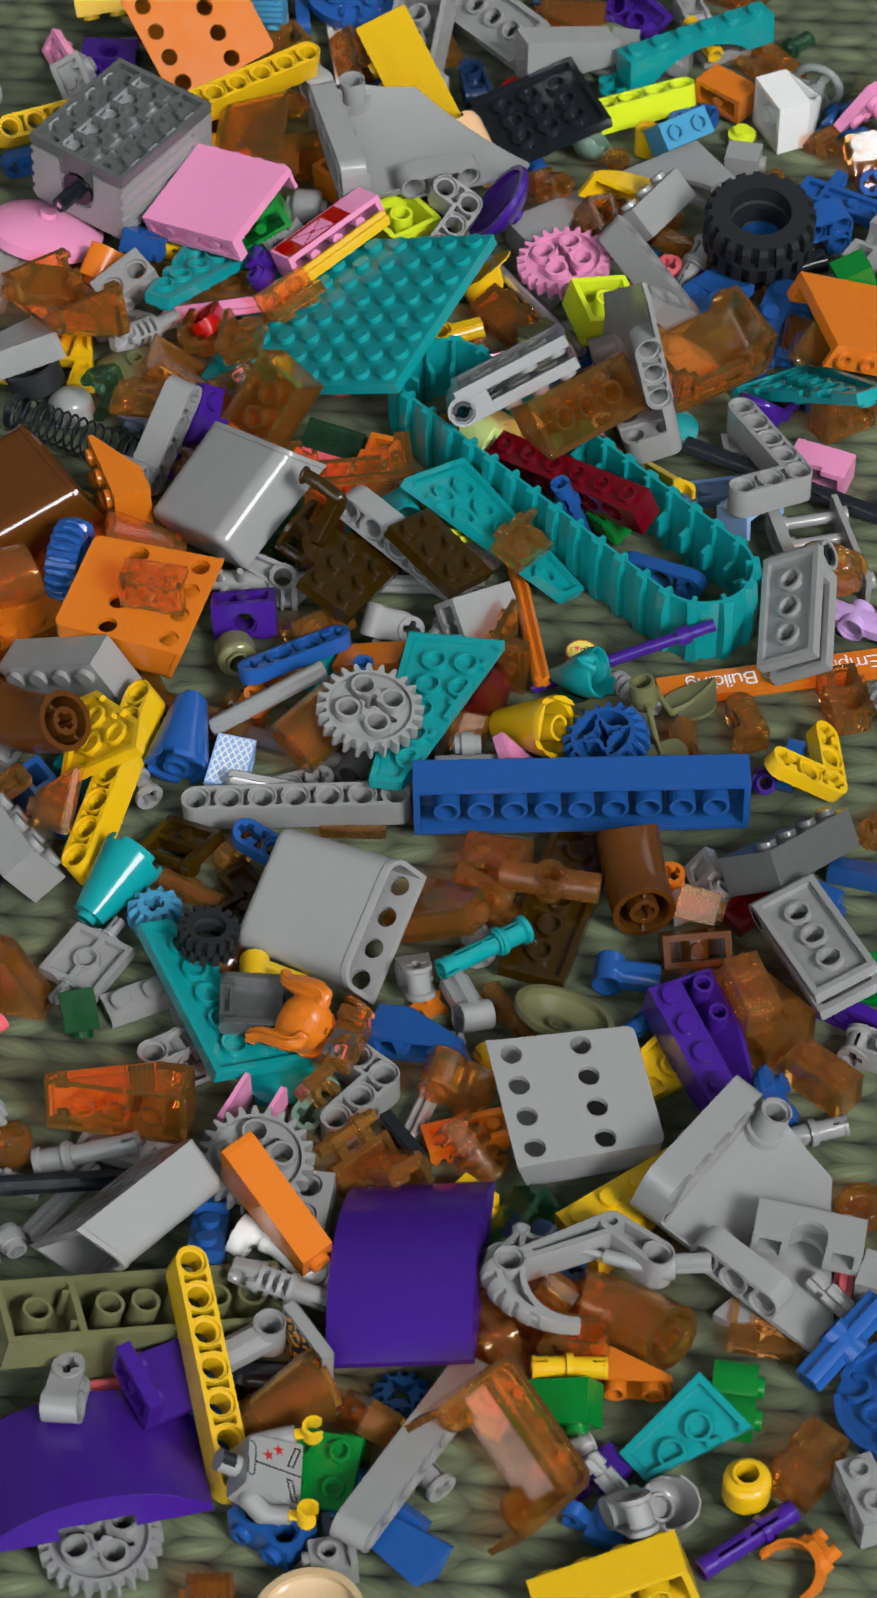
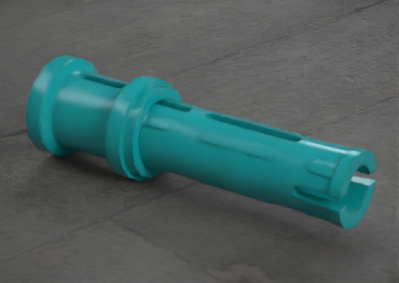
M517 915L513 918V922L500 928L494 926L487 932V936L434 961L436 964L434 965L435 970L442 980H446L495 955L506 956L510 953V949L521 944L528 945L534 941L532 926L523 915Z

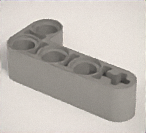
M450 175L438 176L427 195V201L433 209L444 217L429 237L465 236L475 223L483 207L481 197ZM438 190L445 191L448 194V196L442 195L438 192ZM462 206L468 207L472 212L465 211ZM447 227L453 228L457 233L450 232Z
M171 375L165 381L134 456L124 455L142 468L150 486L151 496H156L162 491L202 397V388L199 385L176 375Z

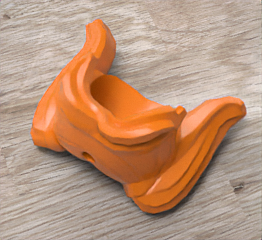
M282 969L279 981L294 996L284 1003L274 1028L264 1026L249 1028L245 1033L244 1040L251 1045L264 1043L279 1050L294 1051L304 1058L322 1056V1050L326 1041L331 1037L334 1029L337 1028L335 1017L329 1008L333 996L332 990L324 981L305 975H295L289 969Z

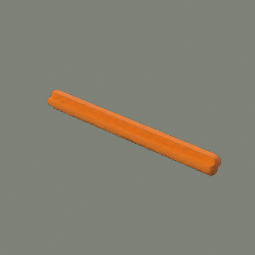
M507 566L511 587L515 593L519 608L517 615L532 682L537 688L541 686L547 687L550 684V673L529 581Z

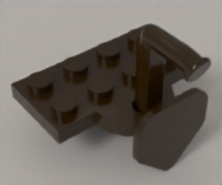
M305 466L300 472L299 483L308 484L328 498L314 525L309 520L318 505V501L312 499L288 522L275 548L293 563L304 565L309 570L300 578L295 588L347 625L366 607L367 602H371L403 569L353 529L347 535L335 529L348 505V499L340 489L321 475L310 470L309 466ZM296 538L299 540L297 548L292 545Z

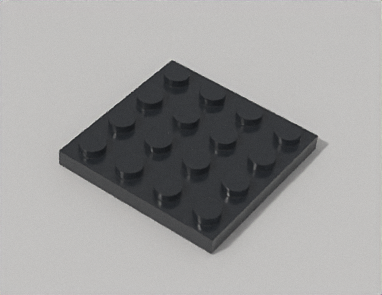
M571 56L469 100L472 111L481 118L492 142L529 163L613 126L610 115Z

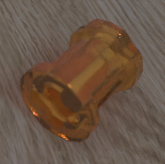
M622 148L608 150L605 153L607 170L623 171L627 169V164L630 162L629 152Z

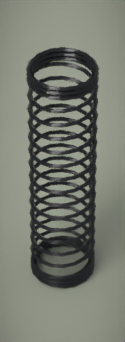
M21 392L12 395L5 405L2 418L3 425L6 429L13 430L19 424H24L30 411L31 402L35 401L36 406L33 409L29 426L27 427L32 432V425L38 415L39 406L44 404L45 408L40 415L37 429L33 434L38 433V438L43 443L56 446L58 449H65L66 452H73L75 455H81L83 458H85V455L83 454L84 450H81V444L86 437L90 423L94 424V429L91 432L94 436L96 435L97 428L102 426V432L98 438L101 441L104 439L105 431L110 429L111 434L106 442L109 446H111L113 435L116 432L119 433V438L114 446L116 451L119 450L122 437L127 436V442L122 450V455L133 457L141 439H137L136 436L130 438L128 433L121 435L120 430L113 431L111 426L105 428L103 423L96 425L94 420L88 422L86 417L80 418L78 414L71 415L70 411L63 413L62 408L55 409L53 404L47 406L45 401L39 403L36 398L30 399L28 395ZM22 401V408L17 420L15 421L17 409ZM15 404H16V407H15L14 413H13V425L11 426V425H10V417H11L12 410H13V408H14V406H15ZM52 407L53 412L48 419L46 431L40 436V428L45 421L47 409ZM60 410L61 416L56 423L54 435L49 439L48 432L54 422L55 412ZM69 414L62 438L57 442L56 436L62 426L64 415ZM77 417L78 421L73 428L71 440L65 445V437L71 427L72 418ZM85 420L86 425L81 432L79 444L73 448V440L77 436L80 422ZM132 439H135V441H133V443L129 447L130 441Z

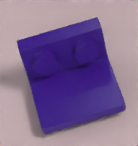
M178 1338L144 1352H136L131 1341L116 1346L111 1368L144 1430L193 1411Z

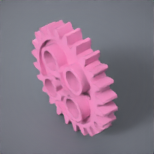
M566 226L564 231H559L557 227H554L553 233L543 230L542 237L533 235V242L525 241V248L519 249V256L516 257L518 277H521L522 285L527 284L529 291L536 289L538 296L547 292L549 299L554 294H558L559 299L562 300L571 278L610 276V268H612L611 255L598 239L600 234L592 236L590 229L581 233V227H577L574 231H570L569 226Z

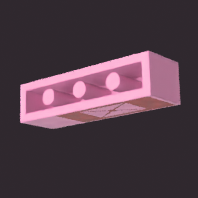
M358 186L271 249L270 253L280 275L289 277L380 210L384 211L378 195Z

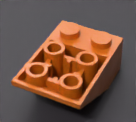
M87 435L89 448L84 449L88 467H91V471L87 472V478L91 490H97L96 500L99 509H105L106 511L104 516L108 530H114L117 538L123 540L154 533L151 490L142 468L94 435Z

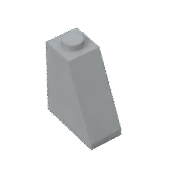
M510 581L451 598L434 605L443 635L461 634L464 637L495 639L519 612L516 596Z

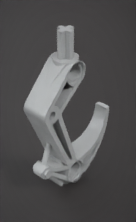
M607 1211L545 1237L530 1233L531 1227L526 1223H516L512 1226V1235L508 1239L494 1243L487 1248L485 1264L482 1266L479 1275L482 1286L487 1290L488 1297L496 1306H501V1310L508 1316L515 1317L517 1321L542 1331L563 1335H580V1317L559 1314L544 1306L532 1293L528 1281L594 1260L603 1259L602 1263L623 1268L643 1285L651 1289H661L675 1280L676 1274L712 1273V1256L709 1252L675 1253L673 1246L669 1242L617 1211Z

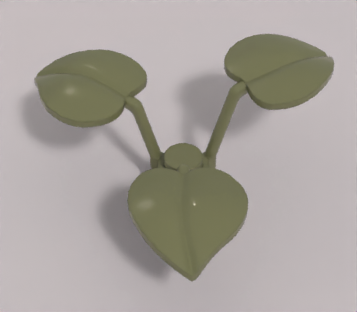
M639 673L632 676L628 682L630 692L625 694L626 703L619 697L605 696L602 699H589L584 702L574 703L575 706H571L574 715H579L581 718L583 716V709L592 711L594 710L595 703L600 707H605L608 701L614 707L620 702L626 708L633 705L639 712L647 713L654 744H651V749L647 751V756L689 755L686 745L677 738H670L660 742L653 710L659 700L669 716L677 714L683 721L703 719L713 713L716 708L717 683L715 677L674 690L664 698L660 693L659 685L655 684L654 677L648 673Z

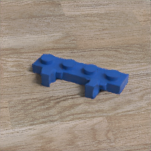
M837 169L829 182L807 175L800 184L806 191V195L811 197L813 203L831 197H838L854 223L869 228L870 221L877 214L876 199L846 189L848 182L847 172Z
M775 279L774 283L769 284L733 367V377L752 381L764 377L768 368L773 369L774 366L788 369L792 367L795 360L794 351L779 345L781 336L787 322L791 321L792 318L811 322L813 317L808 304L789 300L786 292L794 280Z

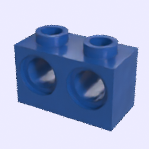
M236 1503L227 1512L229 1534L234 1541L244 1547L250 1546L259 1553L262 1560L269 1566L274 1568L278 1566L285 1572L291 1571L299 1563L301 1552L308 1551L307 1540L318 1538L317 1522L311 1530L301 1529L296 1521H292L290 1525L280 1526L275 1524H258L255 1521L248 1520L251 1517ZM285 1537L292 1539L288 1542L278 1541L279 1539Z

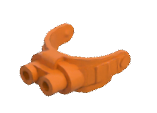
M820 1526L810 1535L805 1532L797 1539H778L761 1548L758 1553L761 1560L768 1558L776 1551L785 1549H799L812 1555L815 1561V1578L809 1589L799 1598H814L817 1596L826 1583L827 1575L835 1568L833 1563L843 1555L834 1543L829 1546L827 1545L826 1541L829 1537Z

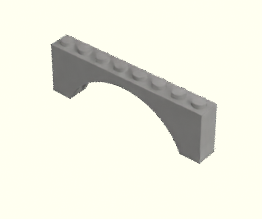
M697 140L623 170V172L651 179L661 170L667 173L677 168L696 194L690 203L705 207L707 199L710 198L712 191L716 187H721V183L729 178L735 179V176ZM579 189L525 211L516 224H511L505 230V242L519 256V249L525 248V241L533 242V235L542 237L543 230L553 233L554 227H557L559 231H564V228L569 226L570 231H574L577 227H582L590 219L610 208L578 196Z

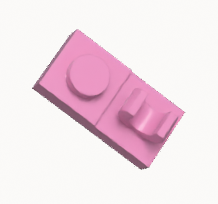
M52 28L41 51L49 65H52L77 50H73L72 42L66 40L61 30Z

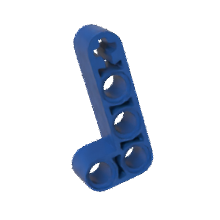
M838 197L815 202L814 209L816 210L817 220L814 244L821 242L829 255L843 253L851 243L853 219ZM755 221L742 228L746 232L758 235L772 234L781 230L776 225L765 221Z

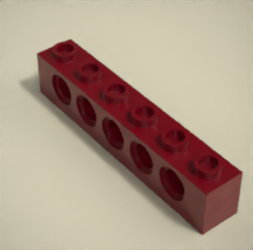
M505 430L502 431L487 451L489 455L498 454L499 462L513 472L518 469L520 471V478L534 488L539 485L541 493L555 499L556 496L550 487L552 486L550 484L552 479L559 475L567 476L570 479L573 490L581 498L580 505L582 510L642 535L660 512L649 488Z

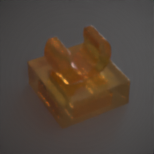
M831 125L813 133L803 144L806 153L810 154L816 151L820 161H824L828 157L825 148L829 149L833 156L837 155L840 151V146L834 140L840 132L834 125Z
M327 1061L323 1062L292 1093L301 1103L311 1095L312 1103L319 1109L323 1108L327 1101L322 1097L321 1090L327 1091L333 1098L340 1092L339 1086L335 1082L328 1080L336 1070Z

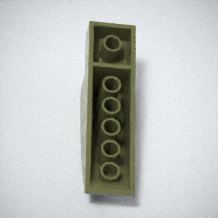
M264 1261L268 1263L267 1266L272 1267V1265L278 1266L277 1269L281 1271L278 1261ZM231 1264L209 1265L224 1337L253 1323L255 1315L260 1310L274 1308L282 1312V1307L285 1305L282 1303L283 1299L278 1298L277 1301L272 1300L273 1296L268 1295L265 1298L262 1297L261 1292L254 1294L228 1281L227 1276ZM182 1267L184 1270L193 1273L190 1267ZM167 1268L0 1280V1370L52 1366L54 1358L59 1354L73 1351L83 1355L86 1362L84 1374L89 1380L116 1377L111 1368L116 1346L131 1341L136 1352H144L178 1338L166 1280ZM188 1298L193 1306L201 1308L196 1300ZM195 1333L199 1341L208 1343L203 1335Z

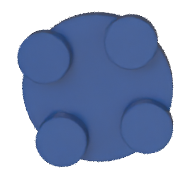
M766 1064L758 1067V1071L754 1074V1087L764 1094L762 1099L777 1097L786 1101L792 1109V1118L788 1125L795 1126L801 1122L800 1115L796 1107L790 1104L786 1093L791 1091L787 1077L782 1072L774 1075Z

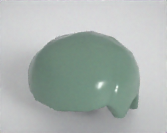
M601 132L572 145L577 155L588 161H598L612 151L611 144Z

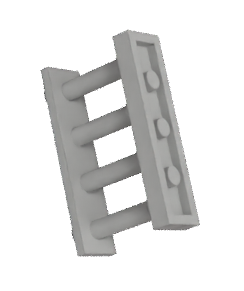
M837 494L831 495L830 511L789 518L786 515H782L780 509L764 514L763 528L774 554L825 539L830 540L834 546L841 545L844 555H838L837 568L850 567L853 577L837 579V592L858 588L862 599L870 603L872 589L876 588L875 575L872 570L869 571L849 524L848 509L846 505L842 506ZM832 523L835 533L795 539V537H790L789 530Z

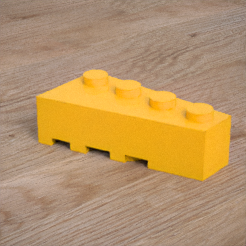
M667 1148L660 1151L658 1155L648 1158L555 1213V1225L562 1230L604 1212L617 1211L647 1230L652 1231L657 1225L629 1203L646 1172ZM603 1259L588 1262L586 1275L598 1288L606 1280V1275L617 1266L602 1263Z
M674 1529L667 1532L658 1531L648 1536L647 1539L630 1545H617L609 1552L595 1557H582L572 1565L557 1570H545L536 1577L526 1580L531 1598H700L690 1563Z

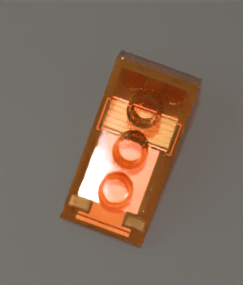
M156 1061L45 1074L47 1127L109 1136L137 1130L141 1140L177 1144L190 1138L196 1116L195 1066Z

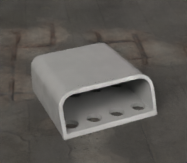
M215 420L210 430L157 502L153 512L155 517L178 540L218 558H225V561L238 567L246 568L310 487L306 483H299V475L303 467L309 466L310 470L320 474L327 465Z
M286 828L277 837L242 919L239 944L245 950L261 949L267 952L270 956V961L324 981L329 988L345 994L351 993L353 997H358L368 1004L374 1005L427 877L406 861L390 858L294 828ZM399 878H404L409 881V889L403 895H394L391 891L393 882ZM387 909L395 911L396 920L392 925L384 927L379 924L378 917L382 911ZM374 940L382 942L383 951L378 957L369 958L366 956L365 948L368 943ZM358 972H367L370 975V983L364 989H358L352 984V979Z
M620 1026L485 1040L517 1168L529 1188L536 1185L630 1170L648 1158L660 1153L664 1133L637 1036L632 1027Z
M193 1139L182 1141L144 1156L29 1246L73 1275L123 1271L129 1267L130 1263L214 1196L220 1189V1179Z

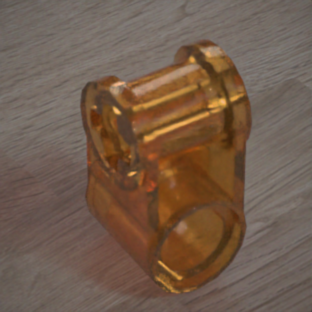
M552 1310L559 1314L580 1317V1335H563L543 1331V1336L538 1341L536 1347L538 1354L541 1356H565V1352H573L574 1356L607 1355L609 1357L610 1329L605 1319L596 1315H581Z

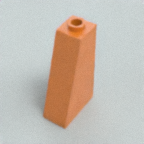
M250 1130L221 1151V1181L302 1277L311 1271L317 1273L322 1270L331 1260L333 1242Z

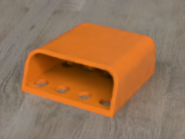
M120 0L161 78L186 91L259 61L273 49V42L251 0Z
M96 536L92 540L56 616L58 637L108 635L135 670L171 679L225 558L206 556L107 536Z

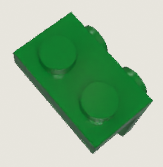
M311 1428L308 1431L318 1432L323 1430L318 1428ZM323 1431V1439L317 1445H309L303 1439L298 1440V1444L303 1445L300 1501L303 1499H313L318 1502L319 1509L338 1512L355 1489L359 1467L369 1466L371 1451L364 1437L348 1432L336 1434Z

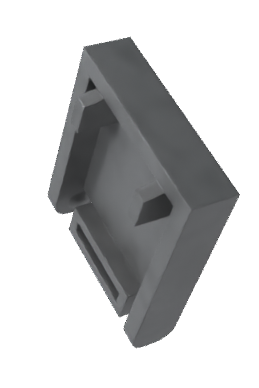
M223 972L220 978L219 1032L230 1035H245L249 1028L257 1026L274 1028L277 1017L283 1007V999L288 1000L294 996L280 983V974Z

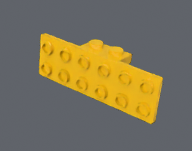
M401 5L356 28L357 34L372 62L368 64L374 80L380 78L382 82L378 86L416 87L451 116H454L456 119L462 116L406 5Z

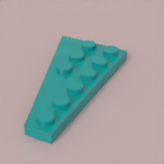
M409 631L396 678L408 676L407 686L416 685V694L422 695L421 705L424 706L422 727L418 729L416 739L410 738L408 748L400 744L398 754L387 749L386 758H383L376 751L369 776L370 788L404 790L413 777L412 761L426 760L505 651V640Z

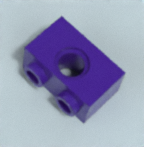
M84 37L81 53L90 56L97 67V71H95L96 76L101 74L119 58L140 67V45L137 39Z
M275 587L212 592L210 610L214 640H217L224 632L230 630L244 631L250 637H255L256 639H267L278 635L279 615ZM249 614L252 618L242 619L238 615Z

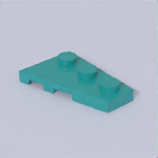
M699 1372L619 1454L645 1481L649 1482L651 1479L663 1475L754 1429V1427Z

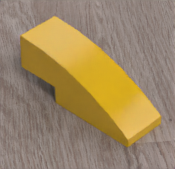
M617 170L593 171L579 189L578 196L622 213L620 207L632 198L636 200L635 193L645 185H651L649 178Z

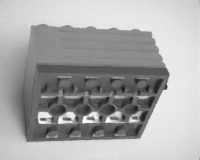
M119 58L29 133L30 142L32 143L30 148L33 149L31 159L34 160V163H32V171H34L32 177L33 182H35L33 191L39 198L56 206L58 212L66 211L100 230L121 239L124 227L138 226L144 222L142 216L197 144L201 143L212 146L211 114H209L211 112V102Z

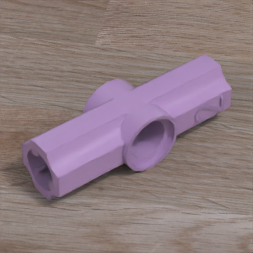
M836 599L835 627L840 635L850 641H859L865 637L877 642V613L873 606L861 599H855L850 603Z

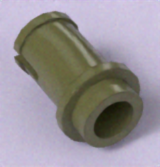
M866 76L855 77L852 88L846 94V101L852 98L856 99L871 84Z

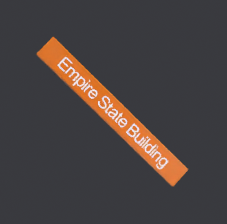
M877 648L833 654L832 671L778 686L770 681V672L762 673L756 667L757 664L655 678V684L659 685L660 693L665 698L674 690L715 677L717 701L871 681L877 680Z

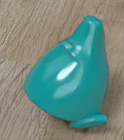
M599 646L585 648L565 663L549 669L550 679L577 696L587 699H602L605 696H612L614 693L615 676L611 677L608 656L604 649Z

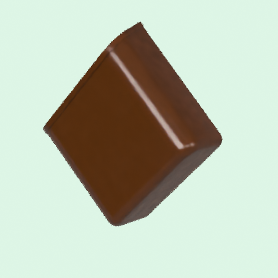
M22 423L0 437V573L46 549L49 545L53 528L60 519L76 517L89 521L92 524L105 518L103 513L46 445Z

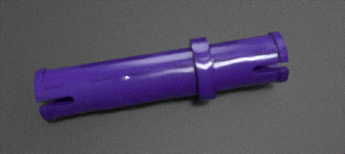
M785 1500L781 1505L764 1516L756 1515L750 1519V1525L724 1540L699 1558H695L693 1566L701 1579L707 1582L711 1577L760 1545H769L775 1540L774 1536L800 1521L801 1518L797 1508L790 1500Z

